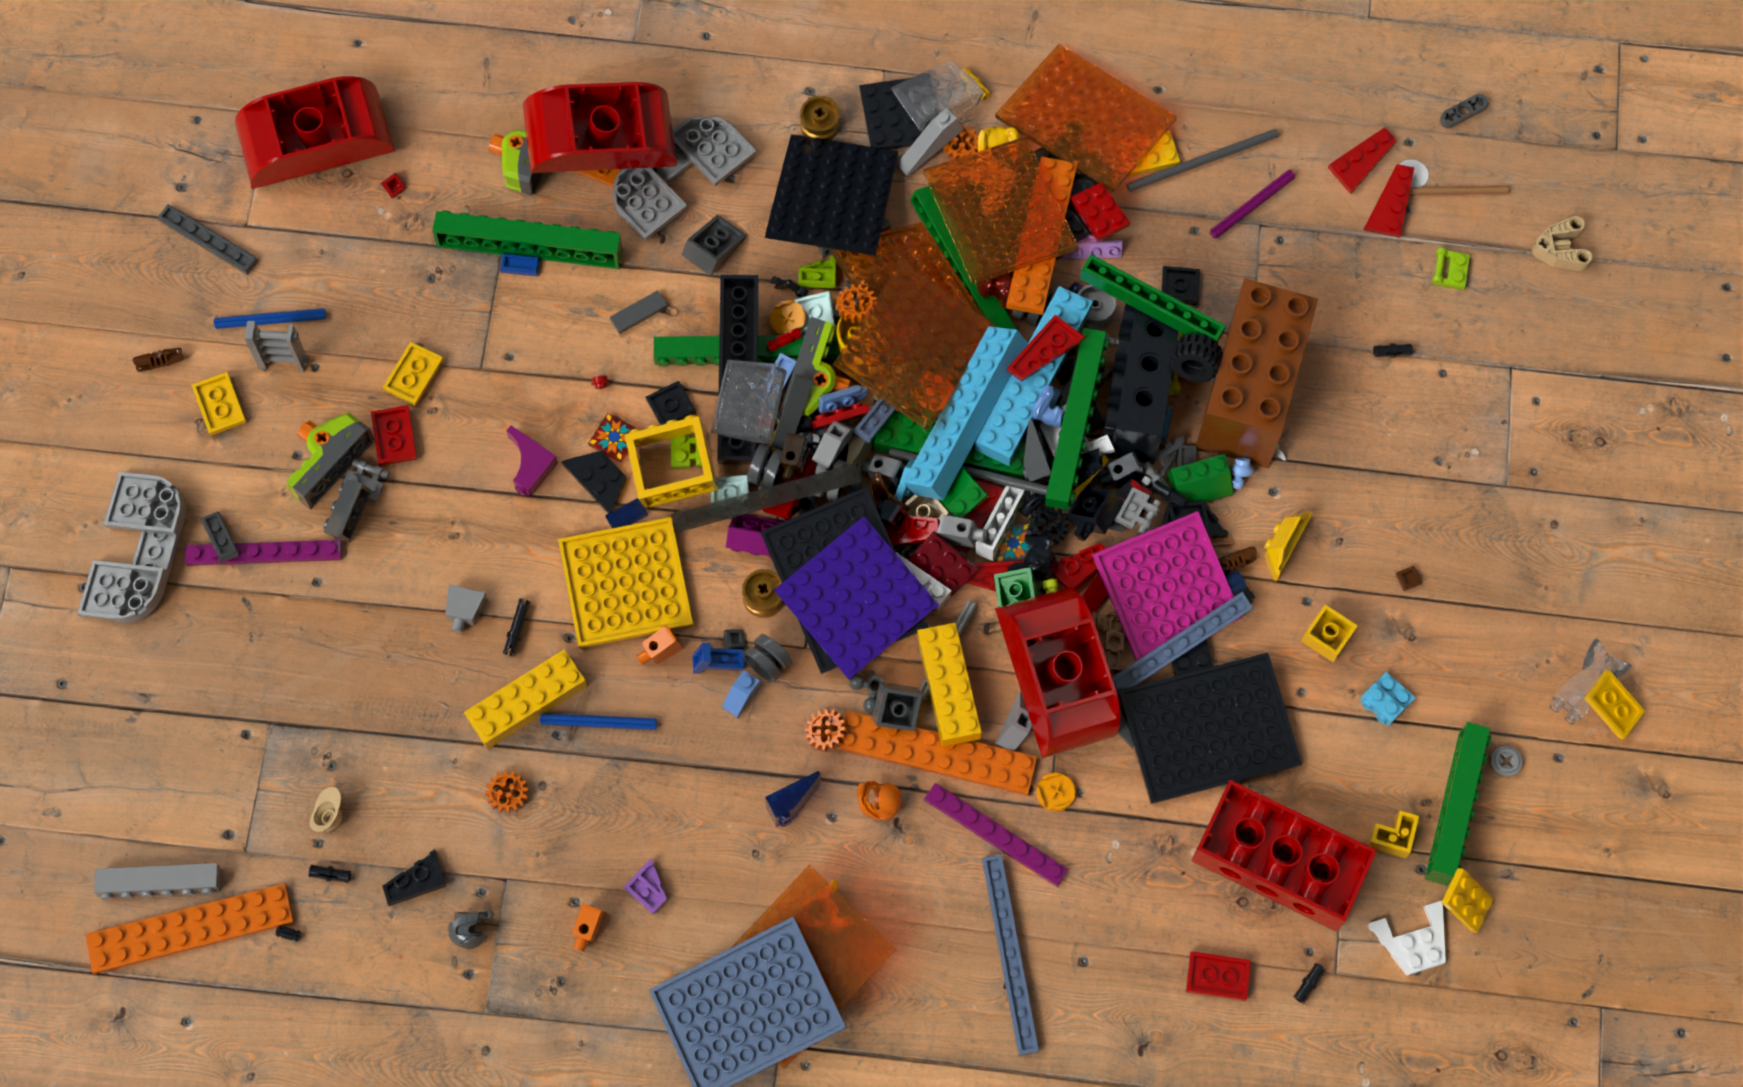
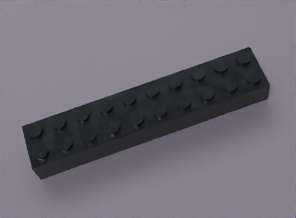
M758 275L720 276L718 464L751 465L756 452Z

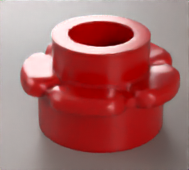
M607 376L592 377L593 383L591 385L595 386V389L607 388L606 385L609 384Z

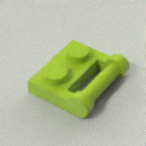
M1437 248V263L1432 284L1464 290L1470 254ZM1445 259H1449L1447 279L1442 277Z

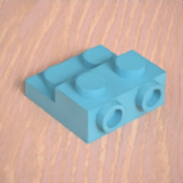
M1385 672L1362 695L1360 701L1366 710H1371L1376 715L1379 722L1390 726L1414 701L1415 697L1390 674Z

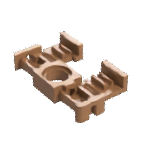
M1092 612L1096 629L1106 632L1105 650L1103 651L1110 672L1114 670V672L1119 673L1122 670V667H1119L1120 653L1123 652L1124 632H1121V624L1118 617H1114L1117 616L1116 612H1108L1107 617L1106 615ZM1117 638L1120 644L1114 647L1110 645L1109 640Z

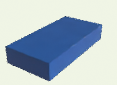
M503 253L500 273L537 277L540 258Z

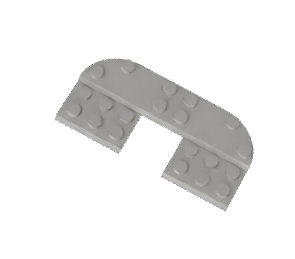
M696 116L687 119L673 129L677 167L622 169L613 184L612 195L615 210L619 217L624 219L644 241H647L687 209V204L667 184L694 164L714 186H717L757 154L754 147L730 123L715 116L713 118Z
M119 472L104 525L109 528L141 531L132 564L93 560L77 612L80 617L112 620L119 624H128L143 619L160 603L186 517L184 498L180 491L168 480L154 475Z

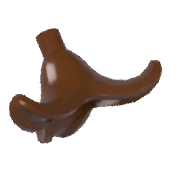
M874 473L872 479V499L876 508L887 499L901 505L908 512L910 507L900 502L893 495L894 490L892 488H887L881 473Z

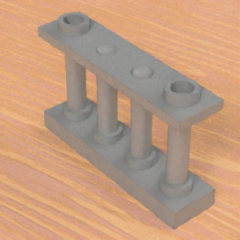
M247 321L245 340L259 369H267V363L274 361L296 363L299 371L304 372V367L308 365V354L305 353L298 331L295 330L293 324H289L288 332L260 331L255 321Z

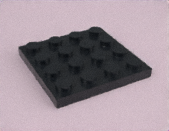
M930 75L859 85L871 147L882 149L911 147L928 124L938 115Z

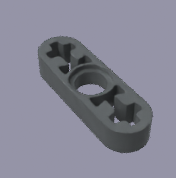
M1476 94L1445 110L1440 117V124L1445 128H1452L1483 112L1488 104L1487 98L1482 94ZM1466 108L1469 113L1463 115L1459 112V109ZM1446 116L1447 118L1453 117L1452 121L1446 120Z

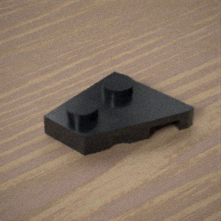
M1099 448L1080 455V458H1083L1081 469H1077L1076 475H1079L1077 487L1103 468L1102 451Z

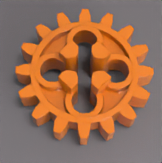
M968 125L943 147V153L947 152V158L952 156L954 162L960 159V163H963V159L970 162V157L975 159L976 153H978L979 134H976V129L971 131L970 125Z
M851 284L850 289L845 286L844 292L839 291V297H836V310H839V316L844 315L845 321L850 318L852 323L855 320L862 323L863 318L868 321L869 315L874 316V310H877V297H874V291L868 292L869 287L866 286L863 289L861 284L858 287ZM854 295H857V305L859 306V312H856V302L854 301Z
M825 709L824 713L818 710V715L812 714L813 720L806 722L809 728H805V731L808 733L805 737L810 741L809 744L812 747L815 746L818 751L823 749L827 752L829 747L834 751L836 744L842 745L841 739L846 740L843 733L848 732L844 727L847 725V722L842 720L843 716L840 713L837 714L835 710H832L831 713L828 709ZM820 728L825 731V734L821 730H817V733H815V730Z
M504 770V775L497 772L496 779L490 777L492 784H486V787L489 789L485 791V795L489 797L487 802L488 804L493 803L491 806L493 810L498 807L499 813H502L504 809L507 811V814H510V809L517 812L518 805L524 806L522 800H528V797L525 795V793L529 792V789L525 787L527 782L526 780L521 781V774L515 777V771H512L510 775L507 773V770ZM512 780L514 783L509 785L511 793L507 792V802L502 804L500 801L505 799L503 791L508 790L507 782ZM496 787L502 788V790H498L497 792L494 791ZM517 792L520 793L518 797L512 796V794H516Z

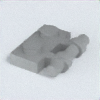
M354 459L352 466L358 469L356 472L349 470L342 483H345L346 479L362 483L372 490L368 500L376 503L384 488V484L380 483L379 480L380 478L387 480L390 473L384 471L382 467L369 465L367 461ZM365 471L373 474L372 479L363 476Z
M1133 487L1115 522L1131 530L1137 524L1140 526L1138 533L1140 535L1146 533L1152 526L1151 522L1154 516H1157L1160 511L1161 502L1154 500L1153 504L1148 503L1150 495ZM1143 509L1148 512L1145 519L1140 517Z

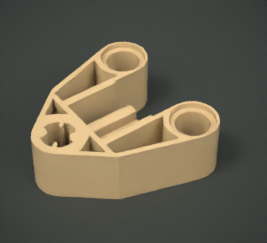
M1573 216L1549 226L1537 238L1532 248L1533 255L1552 267L1578 272L1585 271L1592 260L1591 252L1587 249L1573 250L1570 248L1571 242L1569 241V239L1579 237L1585 226L1584 219L1580 216Z

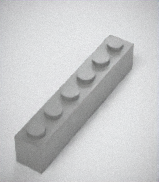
M217 863L95 869L94 893L101 897L100 899L111 900L116 896H121L123 899H132L133 896L141 895L143 898H152L157 894H161L163 897H172L177 893H182L183 896H192L198 892H202L203 895H213L214 892L220 891L221 867Z

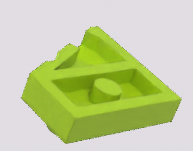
M831 255L830 259L823 262L818 260L811 265L799 267L798 286L807 288H835L836 255Z

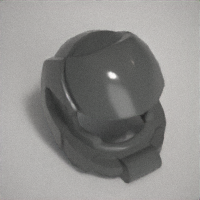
M493 911L455 912L454 921L448 924L450 940L455 945L465 949L479 947L487 936L484 933L476 932L475 926L481 923L482 920H485V918H492L494 915Z

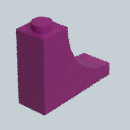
M510 425L506 430L508 438L515 443L521 453L520 468L513 480L515 490L521 495L526 494L531 497L557 465V457Z

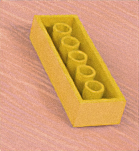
M956 623L917 630V641L942 747L980 740L982 732Z
M564 649L469 708L464 714L488 750L539 718L541 713H547L587 687L586 681Z

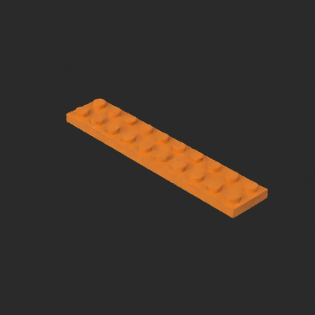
M1041 157L1006 303L1007 309L1040 315L1044 313L1078 163Z
M846 710L844 720L847 722V725L844 727L848 732L843 733L846 740H840L842 745H837L838 750L1028 796L1037 759L1036 756L974 741L942 747L940 736L937 732L915 727L914 731L876 726L872 716Z
M281 884L86 934L92 973L98 974L274 929L279 925L282 927L294 924L287 885Z

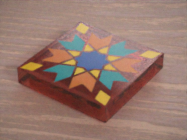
M607 413L588 442V445L598 451H603L605 455L621 463L628 453L625 434L637 428Z

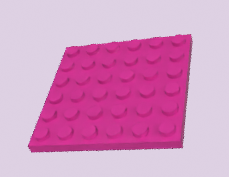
M1198 511L1092 554L1135 661L1233 598L1231 589ZM1240 616L1239 618H1237V619L1234 620L1233 622H1235V621H1237V620H1239V619H1242V616Z

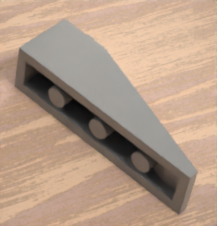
M946 108L928 124L896 164L907 177L963 131L958 119Z

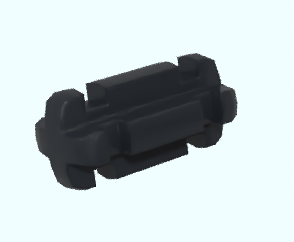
M279 925L275 935L288 940L294 939L297 942L300 939L301 932L300 930L296 931L285 926L282 928Z

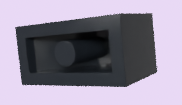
M887 499L877 507L882 522L896 530H899L908 515L901 505Z

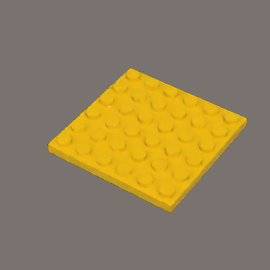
M671 517L558 539L579 649L651 635L665 625L671 630L693 626Z

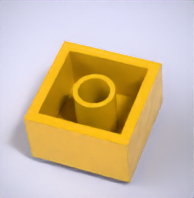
M1325 604L1305 632L1301 642L1334 663L1358 625Z

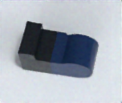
M1239 571L1226 575L1225 577L1233 597L1243 592L1249 603L1253 604L1255 596L1248 589Z

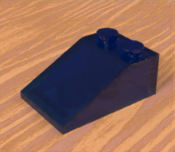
M819 771L765 797L766 808L776 828L791 824L792 820L821 785V774Z

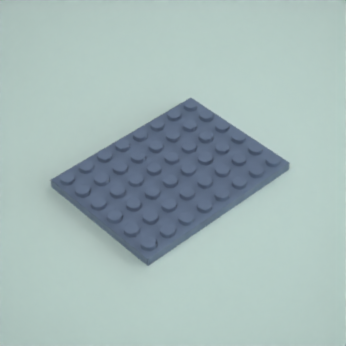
M794 916L649 989L693 1087H731L847 1028Z

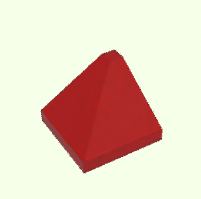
M396 173L391 174L380 183L391 199L406 188Z

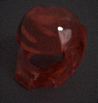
M991 265L979 274L976 282L977 292L985 300L989 296H995L1000 306L1005 308L1013 275H1010L1006 268Z

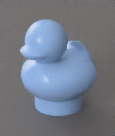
M1235 458V464L1230 469L1232 475L1235 476L1232 479V487L1234 489H1241L1244 486L1242 477H1250L1254 474V468L1250 464L1251 459Z

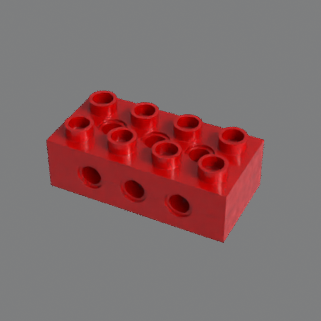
M1229 780L1191 861L1337 932L1348 917L1377 850ZM1239 835L1249 836L1252 844L1242 842ZM1282 852L1286 854L1289 862L1278 859L1276 853ZM1313 870L1323 872L1325 880L1315 877Z

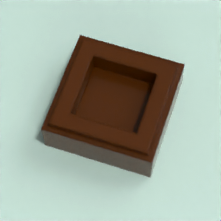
M1414 566L1396 573L1403 591L1422 584Z

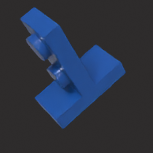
M702 643L692 654L693 673L701 674L704 669L743 670L744 658L742 653L744 651L742 649L711 648L710 643Z

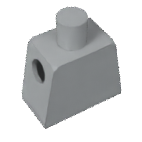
M948 515L941 516L937 533L952 546L973 548L977 540L985 541L986 530L978 529L972 520Z
M449 585L446 617L449 621H453L451 631L462 633L465 624L475 625L487 601L484 592Z

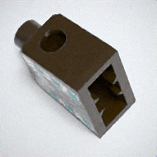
M787 433L780 457V465L784 471L782 479L792 482L794 475L801 476L812 451L805 436Z

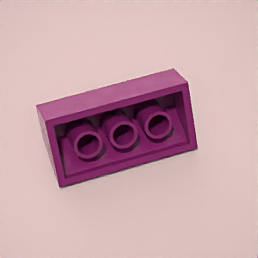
M734 513L728 527L726 548L736 552H749L752 555H766L771 558L760 532L785 521L745 513Z

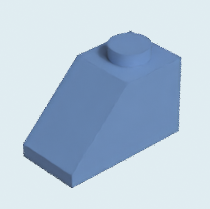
M743 670L732 685L722 708L738 718L760 689V680Z

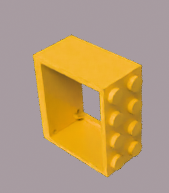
M689 415L684 420H670L664 425H650L648 429H634L625 434L638 499L645 509L719 490L705 426L699 416ZM695 433L704 472L703 475L651 489L645 488L636 447Z

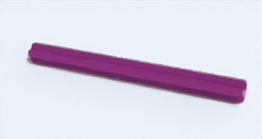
M1287 170L1210 230V235L1214 239L1218 238L1295 178L1294 172Z

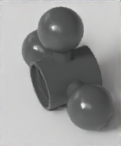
M856 674L849 680V684L854 690H860L863 687L867 688L870 697L864 701L863 707L865 711L873 713L878 690H873L871 685L880 684L884 680L880 676H872L868 681H865L861 675Z

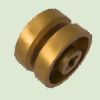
M814 96L806 100L800 109V129L803 135L821 140H832L840 129V109L837 103L826 96Z
M759 569L750 573L745 578L742 585L743 603L746 610L752 615L759 618H769L776 615L782 609L784 602L774 591V589L782 584L779 575L768 569Z

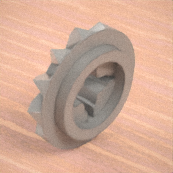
M1510 746L1498 747L1490 757V765L1493 767L1494 772L1500 774L1501 777H1511L1517 774L1522 767L1520 753ZM1511 757L1509 761L1510 766H1508L1507 764L1505 766H1501L1503 762L1502 758L1507 759Z

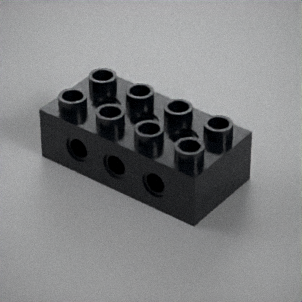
M1171 296L1181 302H1183L1184 298ZM1126 303L1119 330V343L1114 361L1113 380L1108 397V410L1102 437L1108 435L1115 452L1110 454V458L1119 459L1134 451L1140 463L1145 464L1150 461L1154 465L1163 433L1173 370L1171 358L1177 342L1178 331Z

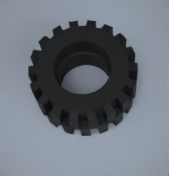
M1197 333L1192 335L1186 334L1185 337L1181 336L1176 342L1171 358V367L1175 373H1178L1180 378H1185L1184 380H1190L1194 383L1209 382L1218 373L1223 355L1222 348L1218 346L1216 341H1213L1210 337H1205V335H1197Z

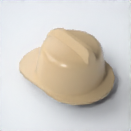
M328 787L320 793L310 818V827L313 831L332 833L340 825L343 818L342 812L339 809L342 798L337 788Z

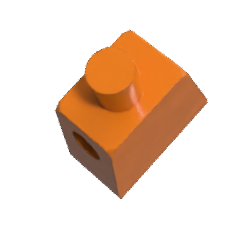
M665 625L642 642L645 650L636 656L642 665L651 659L656 664H659L684 648L674 632Z
M584 903L582 904L572 934L577 936L573 948L584 952L588 941H595L607 914L606 912ZM586 926H588L589 931L588 933L584 934L583 930Z

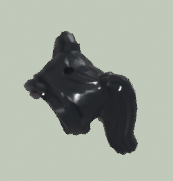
M1025 535L1024 541L1033 547L1027 551L1024 563L1011 564L1008 567V572L1031 567L1034 576L1038 579L1047 580L1051 578L1055 573V568L1058 566V561L1052 551L1053 540L1044 535Z

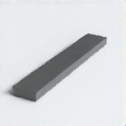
M169 204L157 217L161 223L246 275L258 262V259Z

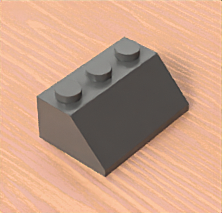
M346 479L345 483H342L339 488L340 495L338 500H335L331 507L332 514L324 523V533L350 543L372 490L362 483Z

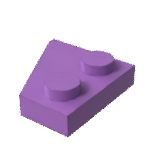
M651 859L624 886V889L653 915L667 901Z

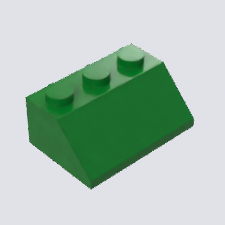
M1225 454L1172 468L1167 474L1171 487L1175 488L1174 491L1186 497L1188 502L1205 501L1207 503L1233 495L1231 472Z

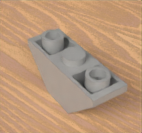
M833 421L825 432L812 460L830 468L855 434L854 429L839 421Z
M1021 691L1018 692L995 743L1004 749L1015 751L1029 734L1032 727Z

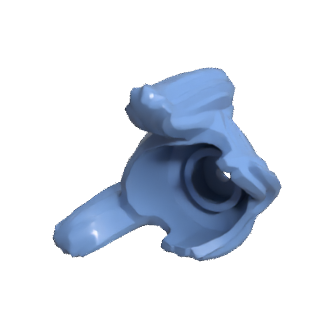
M1049 384L1044 386L1032 409V417L1046 425L1061 428L1065 412L1063 408L1055 407L1061 394L1058 388L1052 387Z

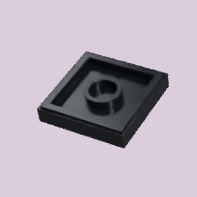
M1163 266L1161 291L1169 296L1184 298L1183 303L1198 305L1200 269Z
M679 381L645 397L660 425H664L670 420H684L685 417L696 414L695 408Z

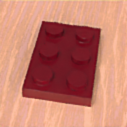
M935 531L927 537L908 559L915 566L949 588L951 596L978 569L977 566Z

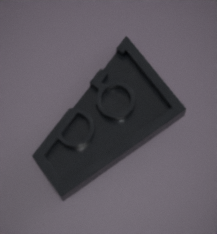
M435 849L424 859L415 862L414 866L406 872H401L382 886L388 906L447 887Z

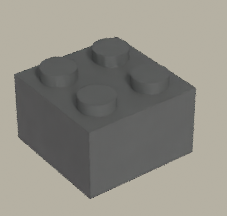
M880 682L872 720L876 726L914 731L923 694L917 687Z

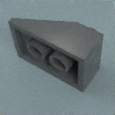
M717 214L687 239L681 255L711 276L726 262L747 235Z
M1031 420L1028 422L1023 463L1025 469H1023V474L1026 480L1029 479L1030 482L1040 483L1050 479L1053 461L1039 422Z

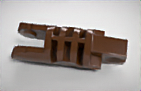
M181 348L164 349L163 351L152 352V354L147 353L135 356L132 361L136 366V370L143 372L183 361V353Z
M1248 547L1219 558L1218 560L1224 574L1254 562L1257 550L1255 547Z

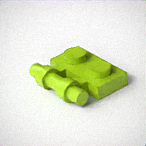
M690 434L671 438V469H691V461H696V467H702L696 436L690 438ZM690 446H696L695 453H690Z

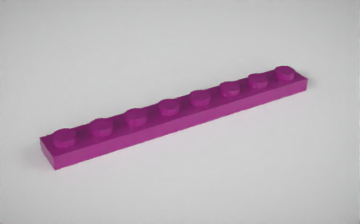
M342 541L234 543L239 556L220 563L212 544L186 545L185 564L187 566L335 561L342 559Z
M934 783L924 798L925 802L1057 887L1067 873L1068 869L938 784Z

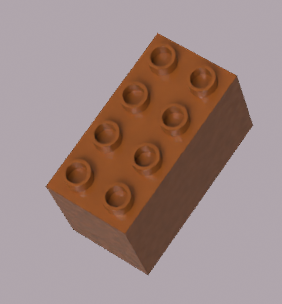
M1244 278L1222 350L1223 355L1218 373L1212 385L1197 438L1196 446L1198 449L1219 455L1225 454L1226 457L1233 459L1238 457L1251 459V464L1265 468L1269 467L1283 431L1318 298Z

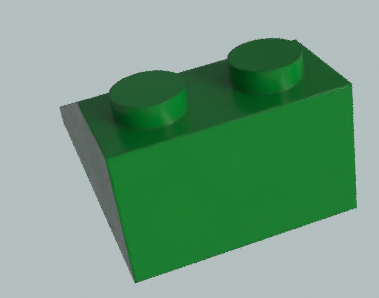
M961 466L944 500L940 501L954 517L966 519L990 496L967 470Z
M1031 567L994 575L998 607L1039 596Z

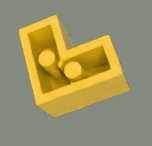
M1400 810L1395 816L1393 828L1376 823L1371 830L1368 846L1377 851L1406 859L1411 852L1419 816Z

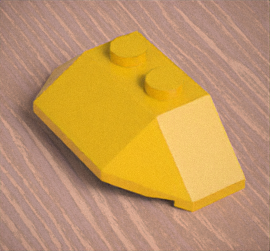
M1308 511L1285 517L1282 523L1277 522L1273 533H1275L1274 538H1269L1264 547L1267 549L1264 556L1274 581L1277 582L1313 512Z

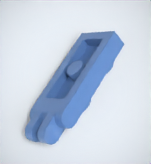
M855 385L820 396L818 410L821 414L857 404L859 400L866 398L867 387Z

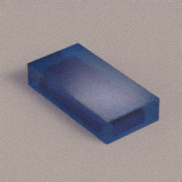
M637 498L606 514L605 518L611 528L632 525L647 517L648 513Z

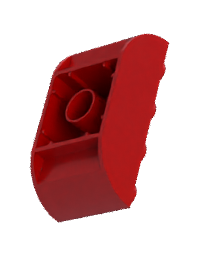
M334 77L265 95L246 104L235 117V127L252 189L395 152L378 89L371 81L361 77Z
M645 82L565 84L537 91L527 97L522 104L531 173L677 167L668 94L665 89L658 85Z
M1064 588L995 608L1042 759L1116 736L1120 726L1118 696L1092 614L1081 595L1073 588Z

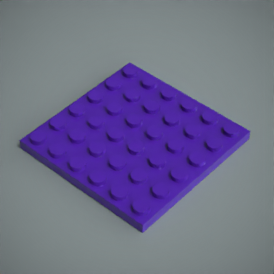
M864 516L774 589L775 593L848 680L939 606Z

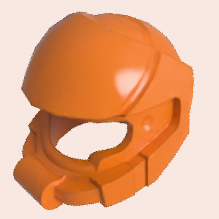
M866 781L858 786L856 796L860 804L859 808L867 817L875 820H891L899 812L902 806L901 791L895 785L888 782L881 785L875 781ZM871 789L874 792V806H872L868 798Z

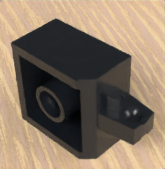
M1087 485L1080 492L1068 511V518L1076 527L1074 535L1078 540L1085 541L1092 532L1106 534L1123 506V502L1113 490Z

